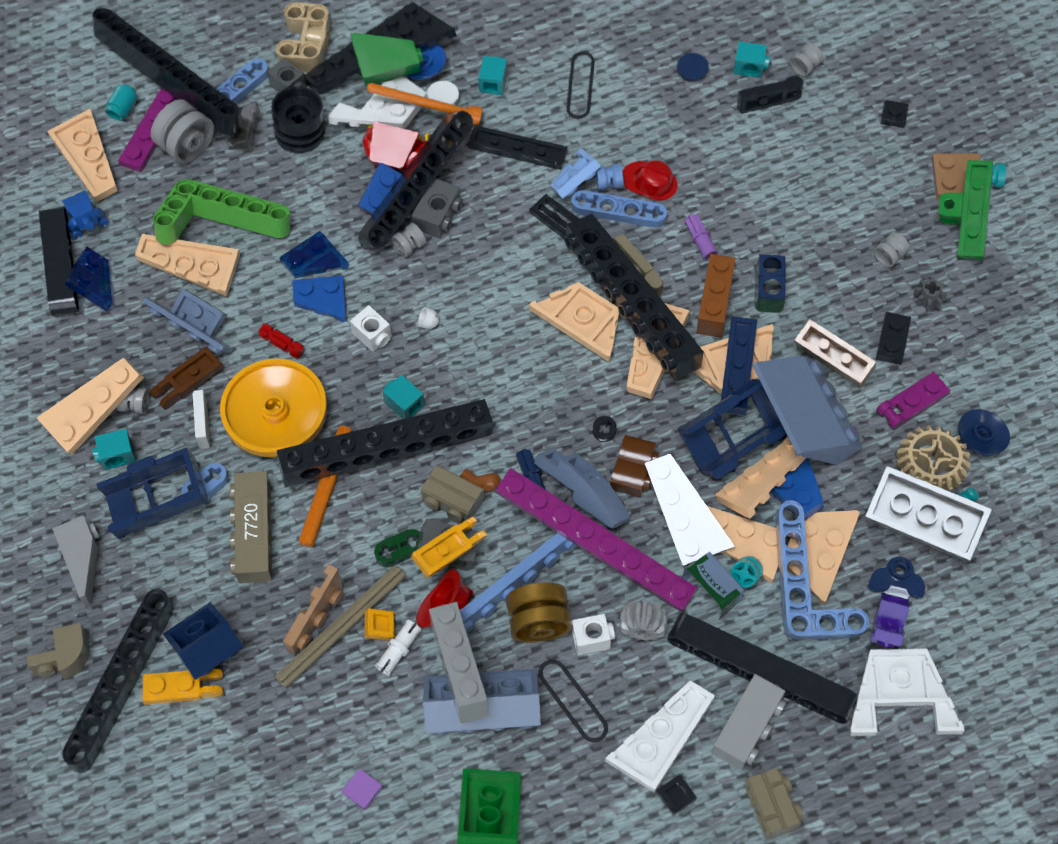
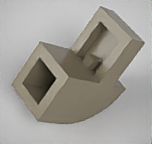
M81 623L52 629L55 650L27 656L28 667L35 676L48 677L54 675L55 671H58L65 680L75 676L82 670L89 656L87 632Z

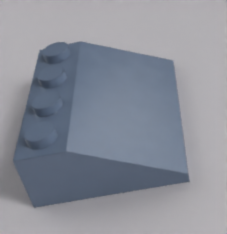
M800 356L761 361L752 365L798 456L838 465L862 449L858 440L860 439L859 433L850 425L847 419L848 412L838 402L835 396L837 394L836 389L827 381L824 375L825 368L820 361Z

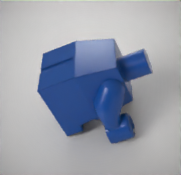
M85 190L62 200L71 218L68 221V228L74 239H78L77 236L82 237L81 230H92L96 223L100 227H104L103 224L108 225V219L102 209L93 207Z

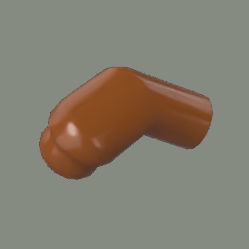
M466 469L460 475V477L483 488L484 493L495 490L501 483V478L496 473L476 476L469 469Z

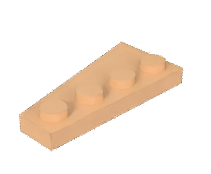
M91 109L47 131L56 147L96 203L118 191Z
M142 234L135 257L140 262L227 297L239 261L240 252L239 249L184 240H176L172 244L165 245L158 243L155 236Z
M787 437L778 447L766 453L761 460L745 469L732 482L727 483L715 496L720 504L751 519L756 513L754 508L759 503L764 504L770 498L769 492L774 486L780 487L786 480L785 474L788 471L796 470L806 457L797 455L789 437Z

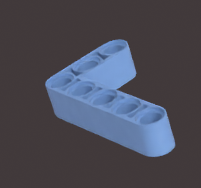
M793 500L785 501L780 506L775 517L785 634L795 640L858 637L869 626L868 615L861 609H811L804 511L800 503ZM783 511H793L796 515V520H786L783 516ZM785 538H795L798 541V547L794 549L788 547L785 544ZM787 565H797L800 568V575L792 576L789 574ZM792 591L800 593L803 599L802 603H793L789 598V593ZM848 617H855L860 621L859 630L850 628ZM820 618H827L832 622L833 627L831 631H825L820 627ZM793 619H799L804 623L805 628L803 632H797L792 628L791 621Z

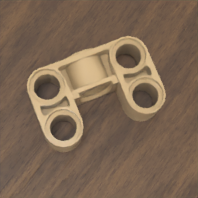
M291 3L284 9L287 29L291 33L302 34L300 41H280L276 46L278 62L285 58L302 72L308 73L311 69L324 62L331 29L329 13L324 5Z

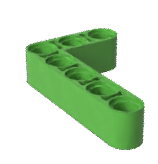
M190 179L180 180L175 184L153 217L156 241L165 245L172 244L179 238L193 215L275 238H284L291 232L290 210L287 206Z

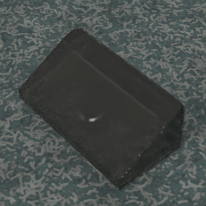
M258 102L239 107V129L230 136L229 150L253 151L260 115Z

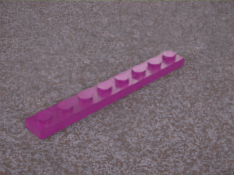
M512 468L509 469L495 490V493L680 612L684 610L697 587Z

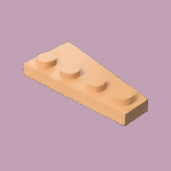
M666 304L685 328L690 317L689 310ZM636 335L627 381V392L652 399L664 374V370L658 358L648 351L643 339Z
M122 358L42 413L37 419L68 453L73 454L137 386L144 376L129 360Z
M707 506L735 546L721 553L737 561L745 556H754L762 563V576L764 579L773 583L779 565L776 528Z

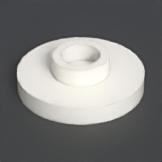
M438 81L428 88L427 98L455 105L459 99V91L449 81Z

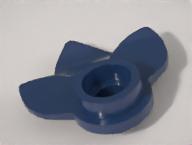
M895 557L887 563L886 567L874 571L869 580V590L884 592L908 599L909 595L915 598H923L925 584L923 579L914 573V567L907 558ZM895 568L903 569L904 574H897Z

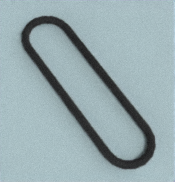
M585 51L575 53L572 56L566 110L569 116L576 119L586 117L590 112L595 60L592 54ZM587 55L591 59L587 110L582 115H574L570 111L574 62L577 56Z
M545 661L539 668L541 682L584 739L589 742L603 740L608 733V725L605 719L560 661ZM556 664L563 670L602 722L604 731L600 737L591 738L585 734L544 679L543 669L547 665Z

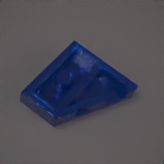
M86 246L76 261L65 285L107 311L112 305L108 259Z

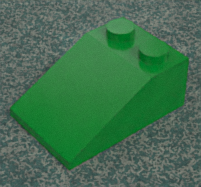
M463 768L457 844H517L521 772Z

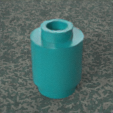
M127 84L117 85L106 103L105 113L118 121H122L124 117L127 118L138 100L136 90Z

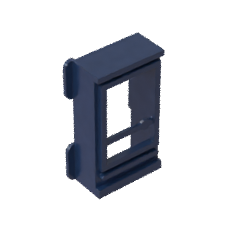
M752 379L748 384L687 424L677 428L701 474L713 476L716 479H720L738 466L737 460L763 442L774 443L787 434L759 379ZM750 395L765 425L734 445L721 421V415ZM711 420L718 423L730 446L729 449L721 454L704 426Z
M187 447L157 460L152 456H148L130 463L127 466V472L96 484L97 488L106 496L113 523L108 526V531L118 539L125 538V535L202 504H210L197 460ZM187 468L193 490L155 507L151 493L152 486L149 483ZM145 485L143 489L147 492L151 509L138 513L132 490Z

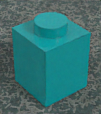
M483 55L478 76L479 93L503 95L508 73L506 58Z
M400 375L396 380L388 382L382 391L384 403L402 419L413 417L425 406L424 394L403 375Z

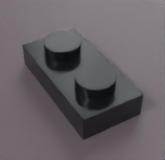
M885 312L876 360L898 365L902 364L911 317Z

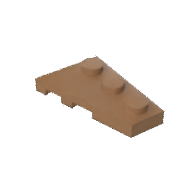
M330 564L324 570V573L327 574L321 587L315 586L310 594L312 596L309 601L310 607L308 610L303 609L299 613L283 640L286 651L295 656L300 650L303 651L309 645L312 638L310 635L316 627H322L327 619L328 610L332 605L336 606L343 597V586L338 569Z

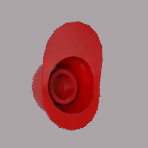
M662 161L632 162L622 170L623 186L631 192L656 201H663L671 198L677 191V179L669 166Z
M453 569L446 572L421 603L416 615L417 625L421 628L431 626L429 609L457 602L460 611L469 602L473 591L460 581L461 577L458 571Z

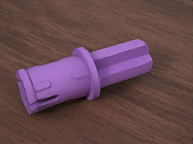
M690 214L685 219V223L692 235V242L697 244L704 261H708L710 253L718 255V251L710 239V231L705 229L700 217L697 214Z

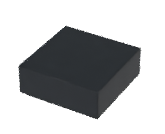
M680 774L656 790V794L672 816H675L697 800L696 795Z

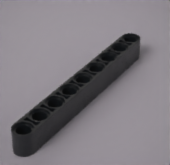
M98 8L93 11V34L98 40L177 100L183 99L193 105L197 111L212 120L217 131L222 134H233L238 131L239 107L236 103L112 10Z

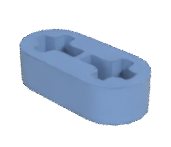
M212 463L200 471L208 499L220 491L228 482L227 471L221 464ZM212 473L219 474L221 478L219 480L212 479L210 475ZM190 480L183 485L182 494L193 489Z

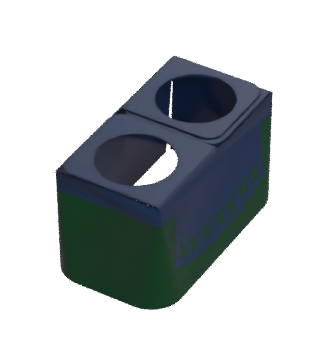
M759 255L755 267L754 307L757 311L780 313L784 310L786 256ZM765 268H773L780 270L778 272L772 273L765 270ZM769 279L777 280L781 284V291L774 295L766 293L763 289L764 282Z

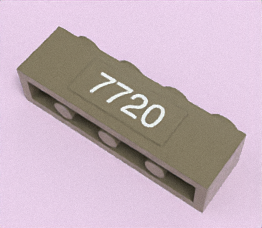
M267 471L234 473V484H230L231 500H234L235 507L230 508L231 524H235V533H230L231 549H235V558L230 559L231 574L236 575L239 584L272 581L271 488Z

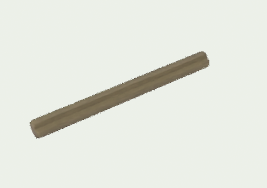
M393 566L288 663L276 675L277 681L285 688L291 685L365 616V611L368 608L372 609L405 578L406 575L398 566Z

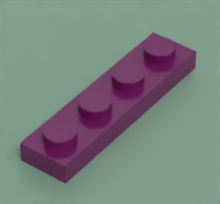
M161 88L118 159L120 166L142 172L157 147L151 139L153 122L165 106L177 100Z

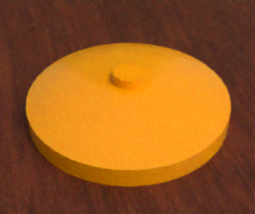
M266 359L243 368L229 381L221 398L220 415L227 435L239 448L257 456L277 457V450L311 442L318 435L326 419L327 399L320 380L306 366L287 359Z

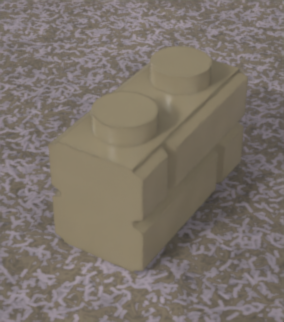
M436 465L430 477L421 488L422 500H424L423 503L432 510L439 508L447 512V516L458 523L461 520L466 521L474 516L485 499L483 488L439 465Z
M776 768L746 779L744 787L765 840L779 837L800 828V820L804 818L799 803H793L789 792H792V786L787 775L782 776L780 769Z

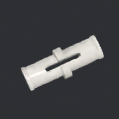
M406 620L396 638L389 641L388 649L378 663L375 664V667L380 671L388 662L387 667L382 672L385 675H391L401 657H405L408 654V647L421 632V628L416 625L411 633H408L414 622Z

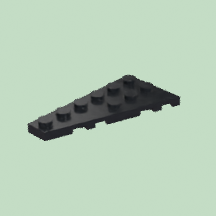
M414 2L405 5L401 10L365 33L413 40L415 49L424 45L428 47L437 45L436 40L446 36L449 39L457 36L453 27ZM352 42L306 73V84L317 93L344 83L346 77L357 73L361 76Z

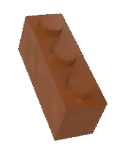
M710 253L696 334L722 338L735 257Z

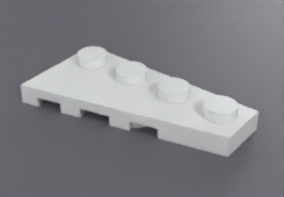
M671 454L645 463L683 566L695 562L709 551L715 555L735 547Z
M690 680L664 704V707L645 721L644 725L634 734H631L618 749L610 753L605 758V762L647 789L655 792L713 702L715 695Z

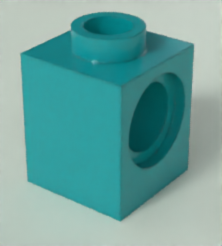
M738 41L733 74L762 78L763 70H768L770 56L766 55L767 45Z
M126 428L95 436L97 447L92 448L96 463L101 462L105 471L136 461L132 440Z

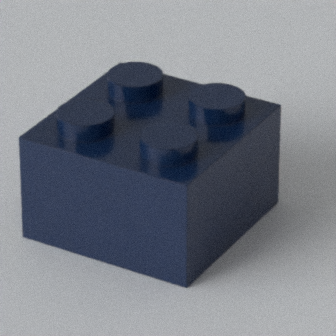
M211 602L163 633L178 658L195 680L200 676H206L216 665L224 660L231 659L238 650L243 648L228 622Z

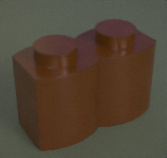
M629 435L624 436L610 480V486L613 490L640 498L643 490H649L651 479L645 463L659 458L660 452L655 451L656 443Z

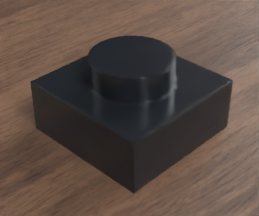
M885 100L880 124L905 128L909 104Z

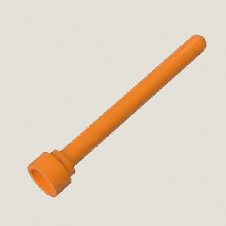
M374 83L367 85V91L373 94L448 114L466 111L472 116L474 126H478L480 122L482 107L472 105L471 107L467 106L464 108Z

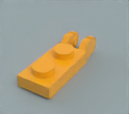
M474 516L460 525H454L412 553L411 558L427 579L470 551L472 547L486 538L487 533L484 530L477 532L470 539L465 536L464 532L470 530L477 523Z
M213 669L206 676H200L196 680L189 671L143 674L142 702L146 705L201 700L204 697L223 695L222 686L213 685L201 688V681L223 678V671Z

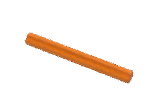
M339 426L336 435L352 432L349 427ZM338 474L319 480L299 537V542L302 546L312 547L314 545Z

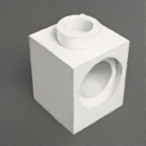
M369 305L350 320L352 334L372 352L378 347H384L392 336L390 324ZM371 329H377L374 332H368Z
M605 614L572 620L571 630L577 656L610 649L611 639H615L613 625L611 622L607 623ZM595 630L598 631L601 634V636L598 638H590L587 636V633L589 631Z

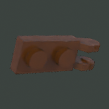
M204 347L164 376L165 378L151 389L150 394L153 398L157 399L172 387L174 390L168 393L167 396H164L160 402L163 409H169L180 398L185 397L222 370L223 365L207 347Z

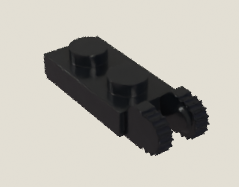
M800 76L787 77L785 81L740 90L737 102L738 111L744 114L798 100L802 96V90L800 89L803 88L804 81Z

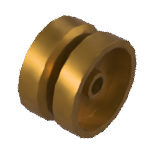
M546 582L528 584L511 591L506 596L508 615L512 617L509 620L511 637L514 640L524 643L548 641L559 638L572 629L570 611L566 609L568 606L566 588L561 584Z

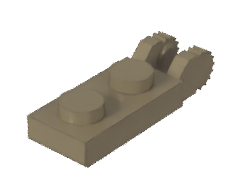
M624 234L615 237L614 241L655 292L661 296L663 280Z

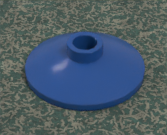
M439 45L419 47L423 57V62L420 63V72L406 76L413 79H427L437 75L446 64L445 51Z

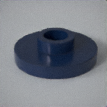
M687 53L681 56L677 62V72L685 80L698 81L703 79L708 73V61L700 54Z

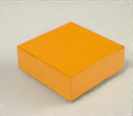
M368 608L365 611V638L387 641L394 639V611Z

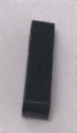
M62 206L40 210V231L47 297L51 315L58 316L79 312L71 236L68 228L69 219L66 208Z

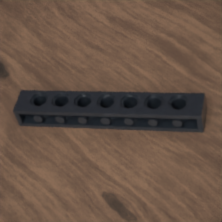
M589 214L566 224L564 242L569 250L572 249L579 263L583 267L585 266L591 273L593 281L602 287L607 299L613 301L618 307L620 315L626 318L632 325L634 333L643 339L648 351L658 358L663 370L669 372L673 379L676 380L700 369L704 351L595 216Z
M478 400L277 450L278 465L284 487H289L491 436L493 421L486 400Z

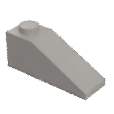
M83 515L52 529L79 598L84 606L88 607L91 605L99 549L95 539L99 538V534L94 523L88 524Z

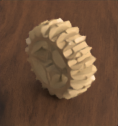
M928 425L924 431L918 427L914 433L909 432L899 445L900 449H898L896 454L898 458L897 468H901V472L949 492L953 488L957 489L961 485V481L966 479L967 471L970 468V462H968L970 453L965 452L967 448L966 443L959 444L960 435L952 437L950 436L951 429L947 430L946 433L942 432L940 425L936 430H932L930 425ZM931 445V447L929 448H920V450L917 449L921 446ZM933 453H934V458H933V459L936 460L934 467H933V461L931 460V456H932ZM951 471L947 474L935 475L937 472Z

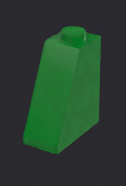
M361 33L350 34L365 87L369 83L377 84L420 72V63L423 62L420 48L415 49L413 40Z

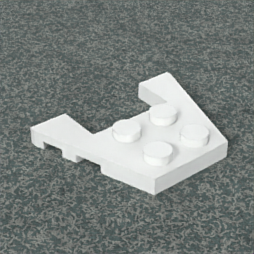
M404 76L381 82L382 86L427 98L425 91ZM374 94L362 110L338 103L329 114L328 120L329 124L338 125V122H349L350 126L359 127L360 124L373 125L374 122L405 129L422 106Z
M927 649L869 651L849 731L850 736H876L875 706H933L936 735L963 734L964 726L962 721H959L954 711L953 702L950 697L948 698L942 686L943 681Z

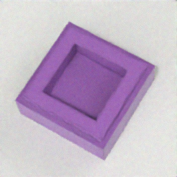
M359 768L341 792L365 811L383 789V786Z

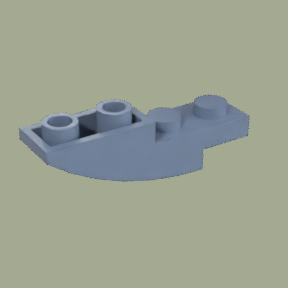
M554 448L537 454L534 464L543 469L546 474L559 480L566 488L573 490L572 498L583 511L590 513L599 519L603 525L611 529L628 522L630 517L616 492L607 480L580 455L575 453L566 457Z

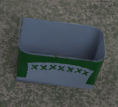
M710 551L684 569L683 579L687 581L691 576H694L721 608L719 620L741 601L744 589Z

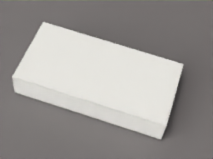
M197 390L193 393L195 438L199 448L205 449L210 448L208 405L204 391Z

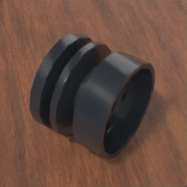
M298 86L285 88L276 94L271 105L276 142L283 149L298 153L311 151L319 146L325 134L323 103L320 96L314 90Z

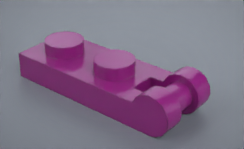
M932 372L892 399L881 403L876 411L881 416H885L889 421L888 425L895 430L948 396L951 390L935 372ZM897 408L901 414H896L894 409Z

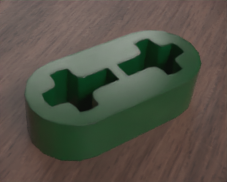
M408 529L378 543L374 550L376 562L380 566L388 568L410 559L412 553L417 550L420 531ZM412 538L416 541V546L412 547L408 544L407 539ZM387 549L391 552L392 557L387 559L386 556H382V551Z

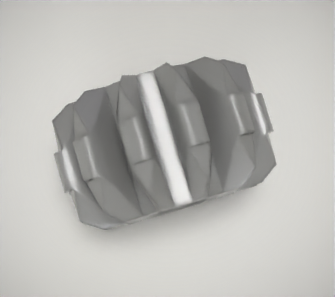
M641 600L638 603L629 602L628 605L623 606L620 615L621 632L626 634L628 638H635L637 641H656L664 636L667 629L666 610L661 608L659 604H651L650 601L647 603Z

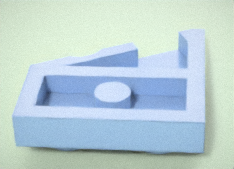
M582 148L576 152V155L579 157L573 166L570 163L567 164L550 185L562 199L565 196L572 195L577 190L579 184L584 180L591 179L596 174V170L601 167Z

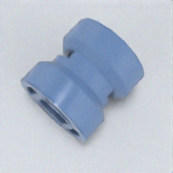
M613 164L607 168L601 166L596 170L595 176L598 191L606 190L608 187H614L615 189L623 188L621 164Z

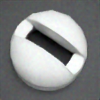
M424 307L418 318V326L425 329L436 327L439 322V315L433 309Z

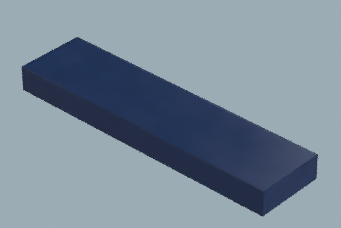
M731 317L721 401L750 382L757 319ZM748 397L725 413L746 415Z

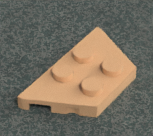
M579 282L568 286L565 290L550 294L548 299L538 303L535 300L529 304L531 312L609 362L619 319L617 306Z
M772 324L756 329L752 365L756 362L771 360L774 330ZM729 338L702 346L701 349L704 351L701 368L693 371L719 394H722ZM753 366L750 381L752 379H759Z
M860 511L817 512L805 520L810 591L818 598L817 601L822 605H825ZM791 537L788 547L797 548L798 541ZM787 565V570L790 573H793L795 576L800 575V568L797 565Z

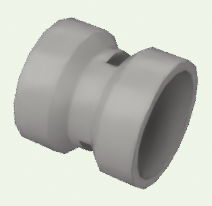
M806 43L801 48L800 53H796L791 57V68L799 75L805 77L813 70V66H818L822 62L823 54L813 43Z
M414 223L408 225L404 232H398L391 237L396 250L405 258L412 254L413 249L416 247L420 248L426 244L423 232Z
M892 232L886 237L885 243H880L873 252L880 263L886 267H892L898 262V257L904 256L910 247L907 240L901 234Z
M139 388L132 390L116 407L117 411L128 412L132 410L136 414L145 415L150 403L149 389Z

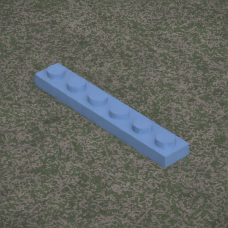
M555 534L460 610L466 633L468 634L475 627L474 623L483 617L485 619L492 615L496 610V606L501 601H506V596L511 591L519 588L524 583L530 584L533 582L541 569L545 566L547 568L553 566L558 561L559 555L566 549L571 551L577 545L560 534Z

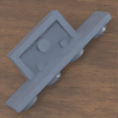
M182 289L172 309L154 299L144 297L142 300L143 303L149 306L148 311L159 317H162V315L168 317V323L178 329L184 327L189 330L188 336L199 342L202 339L209 343L208 348L218 354H222L223 351L233 352L234 348L215 337L227 314L190 291Z

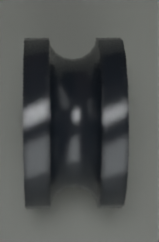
M600 416L595 419L592 432L598 441L609 442L615 437L617 426L614 419L609 416ZM606 425V428L610 426L609 432L603 433V430L599 432L600 426Z

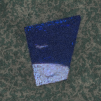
M321 231L279 257L280 262L294 278L306 277L309 274L326 273V270L339 267L342 270L349 268L348 261Z

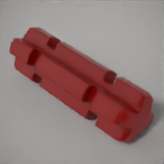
M264 323L259 328L258 333L261 338L266 341L270 340L271 344L285 352L289 351V354L294 358H300L304 353L303 344L298 341L293 342V338L278 329L273 330L274 327L268 323Z

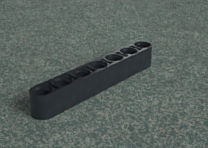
M459 111L444 117L360 230L358 240L362 247L365 249H376L384 247L471 130L473 119L468 112ZM456 118L460 121V128L456 126ZM442 137L446 139V147L442 145ZM428 156L432 158V166L428 164ZM414 174L418 176V185L414 183ZM400 193L404 195V204H401L399 200ZM386 212H388L391 217L389 224L385 220ZM372 231L376 234L375 243L370 238Z
M154 589L145 595L63 748L62 758L74 772L84 773L93 766L173 614V605L163 590ZM164 602L160 609H153L155 604ZM151 626V630L148 633L140 634L144 627ZM139 651L136 657L127 659L130 652ZM125 676L123 682L113 684L117 677ZM105 701H112L109 708L100 709ZM98 726L95 734L86 735L89 728ZM84 752V757L81 760L73 762V757L77 753Z
M680 613L667 637V641L673 646L748 681H751L755 674L770 683L781 687L783 690L790 692V696H784V698L837 723L846 724L857 702L858 695L852 690L691 615Z

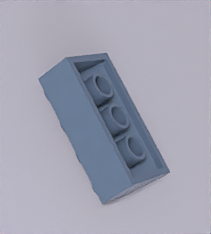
M537 669L479 673L487 697L489 716L460 724L446 675L424 676L423 709L425 733L443 735L452 731L471 733L481 729L500 731L510 727L529 729L541 725Z

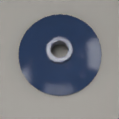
M974 409L966 412L959 420L958 433L960 438L972 451L981 455L994 456L1002 453L1008 447L1010 442L1008 427L994 413L982 409Z

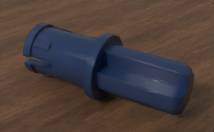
M523 449L517 452L516 458L523 476L545 489L541 478L542 471L534 464L535 460L531 451Z

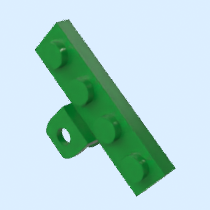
M967 160L964 194L949 192L940 195L938 208L940 221L949 225H961L958 259L984 260L993 161Z

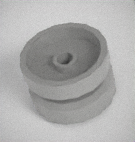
M183 99L175 100L165 106L157 115L151 128L153 143L182 164L190 163L201 155L210 144L214 134L212 120L197 111L193 105Z

